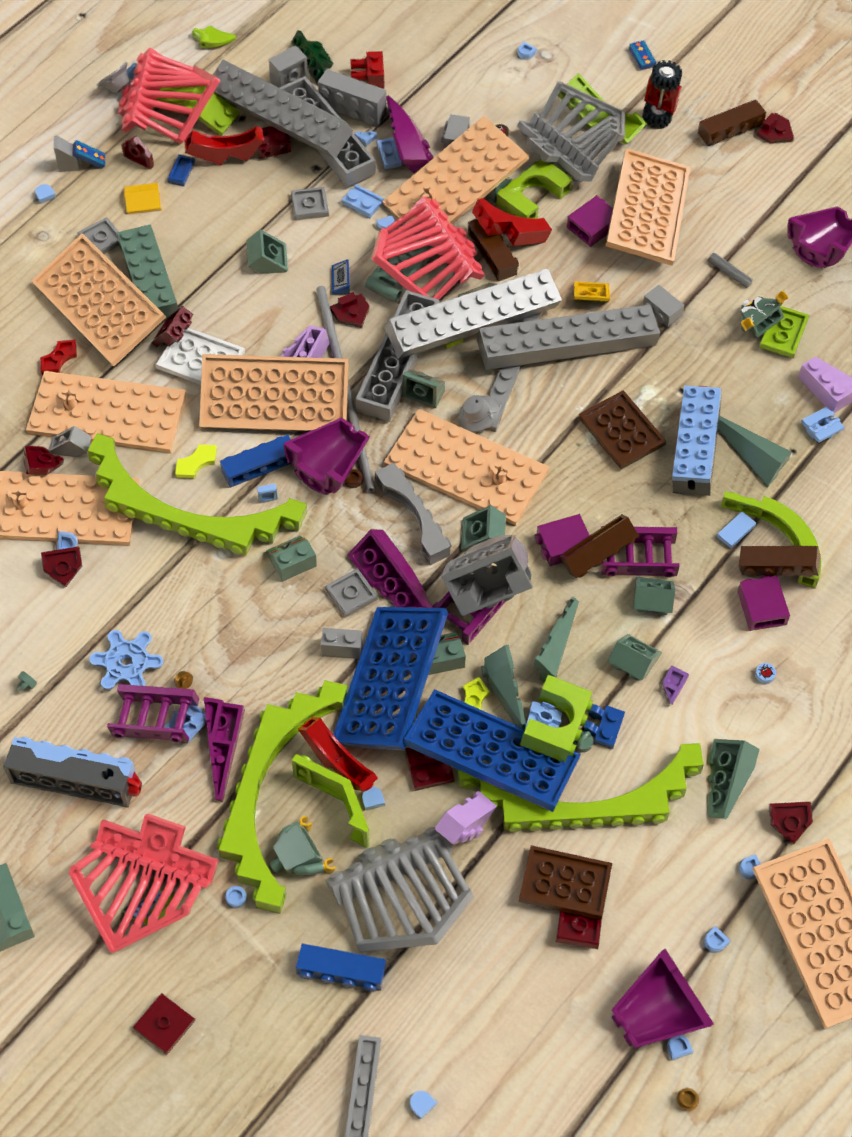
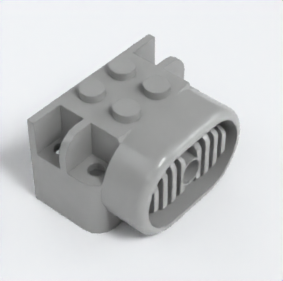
M499 535L470 547L464 555L449 561L441 575L462 616L484 607L491 608L499 601H508L514 595L533 588L530 582L532 574L527 565V550L515 535Z

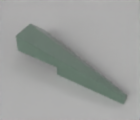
M721 416L719 417L718 432L726 437L730 446L745 463L747 462L754 469L753 472L756 476L759 475L764 485L769 487L778 476L779 471L789 461L791 451Z
M574 597L571 598L569 605L564 609L562 618L558 619L550 632L546 643L541 648L540 655L535 657L534 668L541 671L540 680L543 682L546 681L548 675L557 678L579 601Z

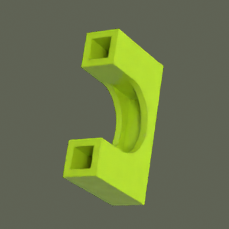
M540 159L534 162L529 169L524 170L515 180H511L505 188L498 191L496 205L506 213L514 216L538 218L539 206L526 198L522 192L529 187H542L561 199L572 190L573 178L551 162L546 163Z
M548 675L538 701L546 702L562 710L568 716L570 724L564 727H552L530 718L520 745L566 762L568 755L573 756L576 745L573 744L574 740L578 741L582 730L579 727L580 725L584 727L588 715L585 714V711L589 712L594 702L590 700L593 692Z

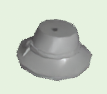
M125 62L116 71L99 81L97 87H106L114 94L121 91L130 82L126 71L128 63Z
M473 395L464 402L458 419L462 428L473 433L482 432L491 427L498 419L500 408L497 401L489 396Z

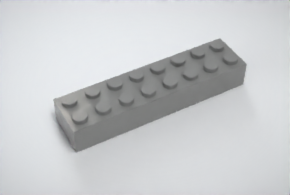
M306 76L280 87L286 92L340 118ZM353 133L335 159L318 151L346 187L376 174L375 159Z
M406 290L394 317L438 304L439 300ZM386 332L355 399L356 412L390 422L403 394V374L411 369L414 370L421 352L398 359Z

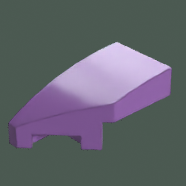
M672 665L662 684L670 704L673 705L689 674Z

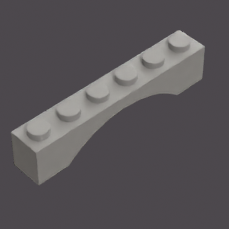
M394 462L375 471V482L383 495L402 503L416 517L422 532L421 552L429 565L449 557L450 548L452 547L450 540L443 536L440 525L438 523L435 524L430 510L425 509L421 497L415 494L412 483L410 481L407 482L403 470L398 468Z

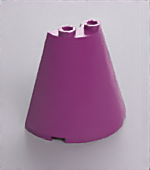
M838 206L790 217L788 220L787 232L788 238L792 240L794 245L792 247L800 259L813 267L827 268L834 266L843 259L852 245V219L848 218L847 212Z
M341 417L285 442L284 453L288 463L292 462L295 467L294 473L304 484L324 495L329 493L335 494L341 489L370 436L361 430L355 431L353 424Z
M666 948L657 955L612 1008L614 1015L611 1018L618 1028L620 1026L623 1027L626 1032L623 1035L624 1039L630 1047L634 1045L635 1048L714 1025Z

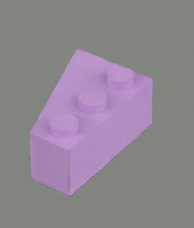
M308 326L295 339L294 344L283 350V354L280 357L322 358L330 344L326 329Z
M817 357L802 364L798 378L831 411L836 413L852 403V377Z
M477 791L472 799L470 797L465 799V805L458 804L448 810L434 828L453 845L461 842L464 843L474 838L477 839L484 830L482 828L496 809L497 805L481 792Z

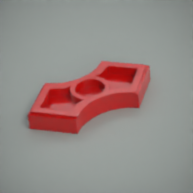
M76 339L57 341L56 348L50 354L40 357L42 375L44 371L60 373L61 367L66 361L77 358Z

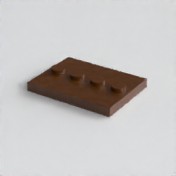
M624 390L579 414L578 418L620 469L666 445L665 438Z
M531 845L519 902L602 921L613 863Z

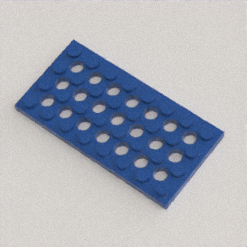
M377 607L333 734L343 747L388 750L405 749L403 741L412 727L448 615L446 608ZM409 623H411L408 628L403 629L405 626H407ZM425 624H428L426 628L421 629ZM388 639L386 644L381 645L382 642ZM405 640V642L402 645L398 646V643ZM422 640V643L420 645L415 646V644ZM382 656L380 661L375 662L376 659ZM399 657L398 661L392 663L394 659ZM415 657H417V659L413 663H409L410 660H413ZM375 673H377L374 678L369 679L370 676H372V675H374ZM394 674L391 679L386 680L388 676ZM411 674V677L408 680H404L405 677ZM371 690V692L367 696H364V693ZM388 691V693L385 696L381 697V694ZM406 691L404 696L398 698L400 694ZM365 707L363 712L358 713L359 710ZM382 708V711L379 714H375L376 711ZM397 709H400V711L396 715H392L393 712H395ZM359 724V727L352 731V728ZM375 725H377L374 731L369 732L370 728H373ZM394 726V729L387 733V730Z
M435 689L403 741V744L409 748L552 812L581 756L580 753L574 751L573 756L568 755L566 762H562L540 753L541 755H536L533 753L534 750L524 746H516L515 743H521L525 729ZM452 731H456V732H458L459 734H458V735L453 734ZM426 736H432L434 739H429ZM471 739H474V740H476L478 743H474V742H472V741H470V740H471ZM445 744H450L452 747H446ZM489 748H494L497 751H491ZM467 752L470 754V756L464 755L463 753ZM507 756H512L515 759H509ZM485 760L490 764H484L482 761ZM526 764H530V765H532L534 768H530V767L526 766ZM500 769H505L508 772H502ZM545 772L552 774V776H547ZM520 777H523V778H525L527 781H522V780L519 779V778H520ZM538 786H543L546 789H540Z

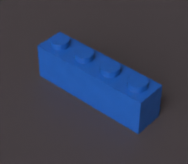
M289 435L277 437L275 440L261 443L257 447L243 450L239 454L228 456L221 460V472L229 487H234L292 464V462L288 463L284 453V443L291 440Z
M301 943L296 972L303 979L311 980L312 978H317L328 984L338 982L348 988L359 986L363 987L366 991L375 992L376 990L381 991L386 969V959Z

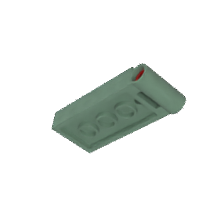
M428 245L389 258L387 261L396 266L398 263L434 247ZM432 257L402 269L400 272L404 276L409 277L425 267ZM379 266L368 277L365 288L395 302H398L407 290Z

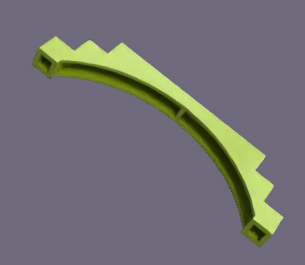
M97 433L88 449L89 461L100 465L96 473L97 484L103 488H109L104 497L105 508L112 512L125 514L129 518L143 520L147 524L160 526L164 530H172L182 536H190L200 542L213 544L217 548L231 550L238 555L247 556L255 538L262 542L273 544L280 526H284L288 530L299 531L307 514V504L289 498L288 502L275 508L245 516L213 517L183 511L153 497L130 477L116 455L114 438Z
M324 680L323 686L318 688L317 697L296 692L294 699L291 698L289 701L288 709L267 704L265 711H261L259 717L261 724L259 728L255 729L253 736L255 742L253 746L249 747L247 755L249 760L247 764L243 765L241 773L243 778L241 782L237 783L235 791L237 796L230 804L229 812H231V815L224 822L223 831L225 833L223 838H219L217 850H219L221 858L238 862L235 868L238 883L256 887L253 894L256 908L281 914L287 895L286 887L279 885L267 867L257 842L255 815L262 782L275 757L299 733L298 728L312 716L321 718L337 710H342L348 693V685Z
M700 743L680 744L678 754L660 774L641 787L621 796L601 801L584 803L558 801L553 812L458 770L459 787H464L465 789H473L479 786L480 792L497 805L496 809L502 808L504 830H509L510 832H518L521 829L538 831L542 828L558 830L562 827L577 829L582 826L601 827L607 824L621 826L625 823L641 825L644 822H653L654 824H660L667 821L669 817L668 798L678 800L684 797L687 790L685 775L696 776L701 774L704 764Z

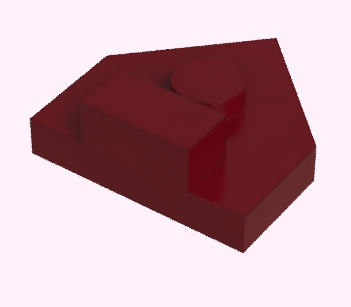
M776 112L771 113L763 121L762 127L757 131L756 135L769 143H777V141L784 140L786 142H793L794 140L790 121Z
M137 136L121 144L123 157L148 169L153 168V155Z
M354 292L338 298V303L330 306L331 312L339 323H349L359 328L363 327L364 320L370 309L362 293L355 295Z
M24 447L26 474L48 475L64 463L62 457L52 455L45 447Z
M79 546L41 552L44 573L65 587L68 586L83 566Z
M811 802L769 804L771 826L788 841L795 844L813 822Z

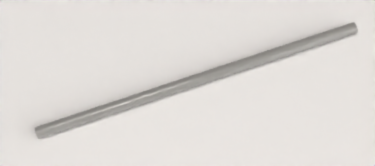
M318 286L316 290L333 358L343 359L325 287ZM348 382L347 415L349 422L355 428L354 430L358 432L360 426ZM364 447L358 460L366 492L372 493L375 491V486Z

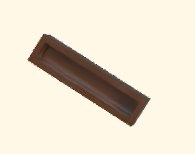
M755 99L700 121L698 134L707 146L717 144L722 140L761 126L767 112Z
M477 219L469 221L468 235L498 282L517 275L519 262L511 254L510 247L504 243L502 235L488 236Z
M621 514L559 555L569 574L575 578H580L586 575L592 567L601 565L607 557L616 555L622 547L634 543L639 535L630 519Z
M741 546L739 568L741 574L748 577L755 575L770 577L819 576L821 555L818 546Z

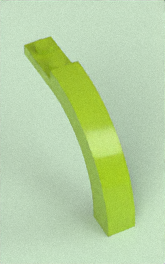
M725 491L721 507L740 513L743 512L746 515L771 523L788 537L793 546H818L815 536L805 521L784 504L766 496H763L761 502L754 498ZM821 559L819 576H799L798 584L816 589L821 573Z

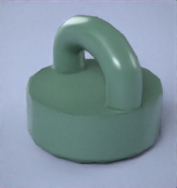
M24 671L17 676L21 680L17 686L18 691H23L27 686L33 689L37 684Z
M582 731L579 740H574L573 744L576 745L575 749L577 751L587 752L592 748L593 737L590 731Z

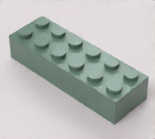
M151 224L117 232L119 246L131 282L167 319L168 316L178 309V305Z

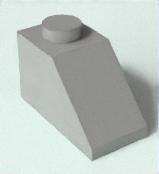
M54 136V152L59 172L79 171V164H82V160L73 156V144L59 136Z
M73 426L53 436L49 453L78 457L88 452L92 436Z

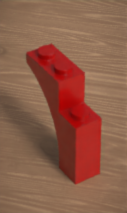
M258 126L246 132L230 136H213L192 130L184 140L185 153L220 166L229 156L247 162L255 154L256 149L263 144L264 136L262 128Z
M484 198L478 199L472 210V213L488 236L505 234L513 246L545 243L552 231V228L544 218L532 219L514 216L494 207Z
M312 716L298 728V731L324 767L332 768L335 773L349 779L354 790L364 792L373 787L374 782L378 779L376 774L361 764L342 746L320 717Z

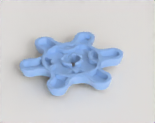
M113 630L108 634V641L111 644L110 649L107 652H94L90 655L89 660L92 665L102 666L107 669V674L101 680V685L104 689L111 690L120 681L129 682L131 685L145 686L146 683L142 673L147 669H159L163 665V658L160 655H150L146 652V647L152 640L149 632H140L134 640L127 641L122 637L120 631ZM125 658L132 659V663L128 665H122L121 662Z

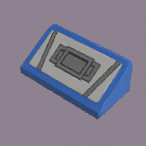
M349 259L332 265V295L350 294Z

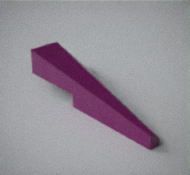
M204 697L215 799L223 802L245 708L243 705L225 703L220 699Z

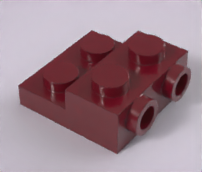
M272 126L262 128L264 141L256 149L259 159L291 152V142L288 134Z
M181 306L167 317L151 343L155 347L162 343L169 346L175 342L179 343L184 336L182 334L183 331L187 330L191 325L192 321L190 320L194 314L184 306Z
M405 748V757L415 791L454 782L455 778L451 766L412 748Z

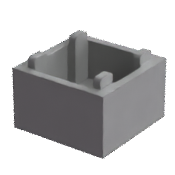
M296 45L269 59L270 83L280 88L304 76L308 79L307 56Z

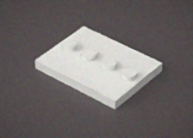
M188 328L183 331L182 334L184 336L179 343L175 342L171 346H167L158 360L156 368L201 385L202 354L244 355L245 348Z

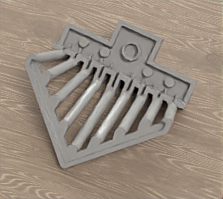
M558 81L541 114L534 113L531 121H519L517 127L523 135L528 137L526 144L530 147V150L538 154L542 161L560 164L562 169L570 173L577 182H592L599 168L598 166L625 136V112ZM559 92L566 93L549 120L545 121ZM572 97L581 100L557 127H552ZM587 104L596 107L566 133L561 132ZM601 111L611 114L575 139L570 138L599 115Z
M435 827L426 829L425 833L419 836L407 838L406 842L402 844L394 838L384 840L381 845L375 848H367L362 854L358 855L360 862L350 865L349 869L344 871H337L325 879L328 887L334 893L338 905L344 904L354 940L360 952L438 944L473 898L471 889L466 884L450 855L453 852L450 842L436 831ZM438 858H443L456 883L458 884L461 890V894L459 896L457 895L454 887L452 886L449 878L447 877L444 869L442 868ZM426 864H431L451 899V907ZM415 869L422 873L444 914L442 918L414 871ZM402 875H406L411 880L434 921V929H432ZM393 880L399 886L425 933L417 934L414 931L390 881ZM381 886L385 890L407 935H397L377 887ZM370 892L389 937L380 938L365 893ZM356 897L367 925L370 939H363L352 903V900Z

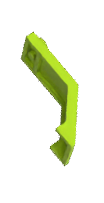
M579 73L567 83V85L605 102ZM560 91L558 97L562 100L566 93ZM572 97L566 106L572 111L581 100ZM587 104L576 117L581 121L596 107ZM601 111L585 127L589 130L611 114ZM634 112L632 115L625 113V136L619 142L627 145L647 124L637 112Z
M206 86L161 88L159 91L197 93L201 95ZM214 92L198 120L222 136L239 116L240 111ZM156 99V101L184 106L193 109L198 102L197 100Z
M295 754L292 759L294 778L343 801L350 817L348 824L354 828L349 839L368 848L370 845L369 828L351 781L314 763L305 755Z

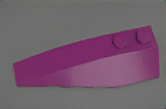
M388 95L386 96L388 110L391 112L389 116L393 122L391 127L395 130L393 137L401 161L415 174L434 158L429 151L430 145L424 139L412 118Z
M370 529L347 554L370 586L379 590L380 594L391 600L394 606L433 608L414 571L384 530ZM425 624V625H424L423 627H421V628H422V629L426 628L428 624Z

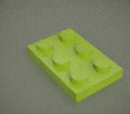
M780 306L784 318L764 333L759 348L794 359L809 319V314Z

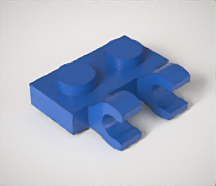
M592 704L588 716L601 720V723L597 727L594 723L586 721L583 731H590L591 735L595 737L594 743L613 749L625 711L607 705L605 710H603L600 706Z

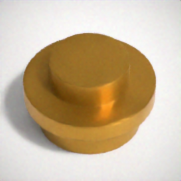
M186 671L179 672L174 678L176 688L180 689L189 688L193 682V675Z
M684 1088L677 1095V1104L685 1111H692L698 1106L699 1096L693 1089Z

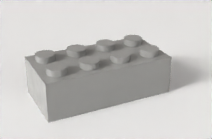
M328 69L319 79L318 92L335 112L376 127L380 125L386 115V90Z

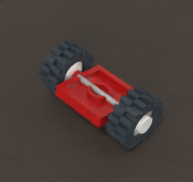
M662 60V63L658 61L657 64H654L652 73L649 76L644 98L646 104L644 105L642 118L647 123L646 125L651 124L652 128L656 126V129H659V126L661 128L667 127L677 110L682 88L680 86L682 69H680L679 65L676 66L675 62L672 64L670 60H668V63L665 60Z

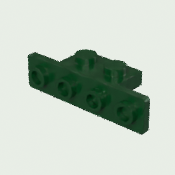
M297 30L291 43L293 46L296 45L307 56L308 70L318 84L319 79L326 71L325 68H331L334 63L325 51L322 43L307 40L302 31Z

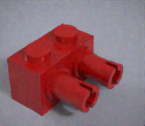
M383 51L366 52L365 58L350 59L351 70L365 69L363 71H351V78L366 81L370 85L384 89Z

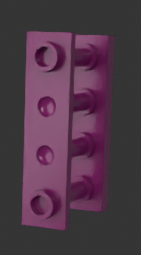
M634 527L639 535L634 543H644L645 563H634L632 543L626 546V562H615V555L607 557V562H602L601 575L677 576L680 565L679 563H672L671 544H675L678 534L677 527ZM652 543L663 544L664 563H653Z
M448 591L440 602H435L433 608H447L451 602L455 604L450 592ZM502 600L491 608L484 607L482 610L479 609L469 613L474 616L471 623L466 624L450 612H448L446 620L462 630V641L469 645L506 601Z
M126 684L118 685L117 692L122 700H124L118 723L107 724V728L114 737L170 740L174 743H181V741L189 742V737L183 729L188 707L198 706L200 699L195 690ZM134 701L143 702L137 724L126 725L131 704ZM161 703L155 727L145 726L150 704ZM172 704L180 705L175 727L163 728L169 706Z

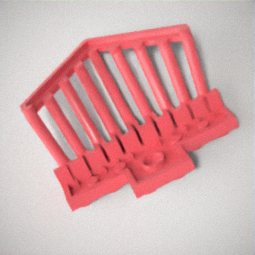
M148 48L144 53L139 54L137 58L138 63L134 70V79L122 90L123 96L119 102L120 108L118 112L123 116L121 130L128 133L132 128L138 126L145 131L147 126L178 144H182L220 83V79L197 66H188L164 57L152 48ZM206 86L201 95L197 93L159 91L161 88ZM156 99L197 100L198 102L195 105V107L191 109L184 106L156 101ZM156 107L188 114L189 117L186 122L182 123L151 109ZM149 117L155 118L159 121L172 125L181 130L177 135L171 132L170 130L162 127L161 125L155 123L154 121L150 120Z
M422 196L411 208V211L388 227H383L378 232L371 259L405 289L428 296L426 293L447 275L454 272L455 275L432 297L440 300L459 280L464 284L470 277L481 280L485 274L481 270L482 266L474 259L478 253L474 248V243L466 237L467 233L465 230L449 223L447 220L448 216L439 208L440 204L435 199L431 200ZM414 216H416V218H414V219H412L411 221H409L408 223L404 224L405 222H407L408 220H410L411 218H413ZM428 245L434 247L398 263L396 266L387 261L389 258ZM436 254L441 255L440 258L409 277L404 276L400 272L402 269ZM443 263L449 264L422 288L417 287L413 283Z
M148 813L144 816L140 832L107 820H102L96 841L91 843L90 846L95 850L71 866L69 875L111 953H115L189 915L191 907L202 887L207 888L213 883L219 859L182 847L181 842L186 826ZM107 853L106 857L84 878L81 870L102 854ZM119 857L116 868L94 897L90 889L92 882ZM131 861L129 873L109 910L104 915L100 905ZM144 866L139 885L114 934L110 927L112 919L116 915L141 867ZM156 870L149 893L133 925L130 927L129 934L124 936L147 885ZM168 874L167 884L153 912L148 917V924L141 928L165 876ZM178 879H180V886L166 908L165 916L158 919ZM192 883L193 888L185 903L176 910L189 884Z

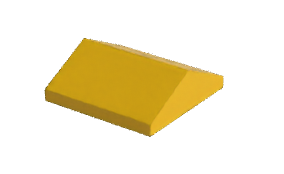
M158 182L124 186L127 214L161 210Z
M574 281L573 300L610 302L609 283Z

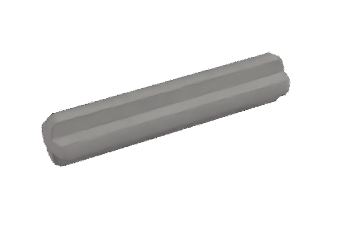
M713 252L709 256V262L746 288L752 284V278L718 254Z

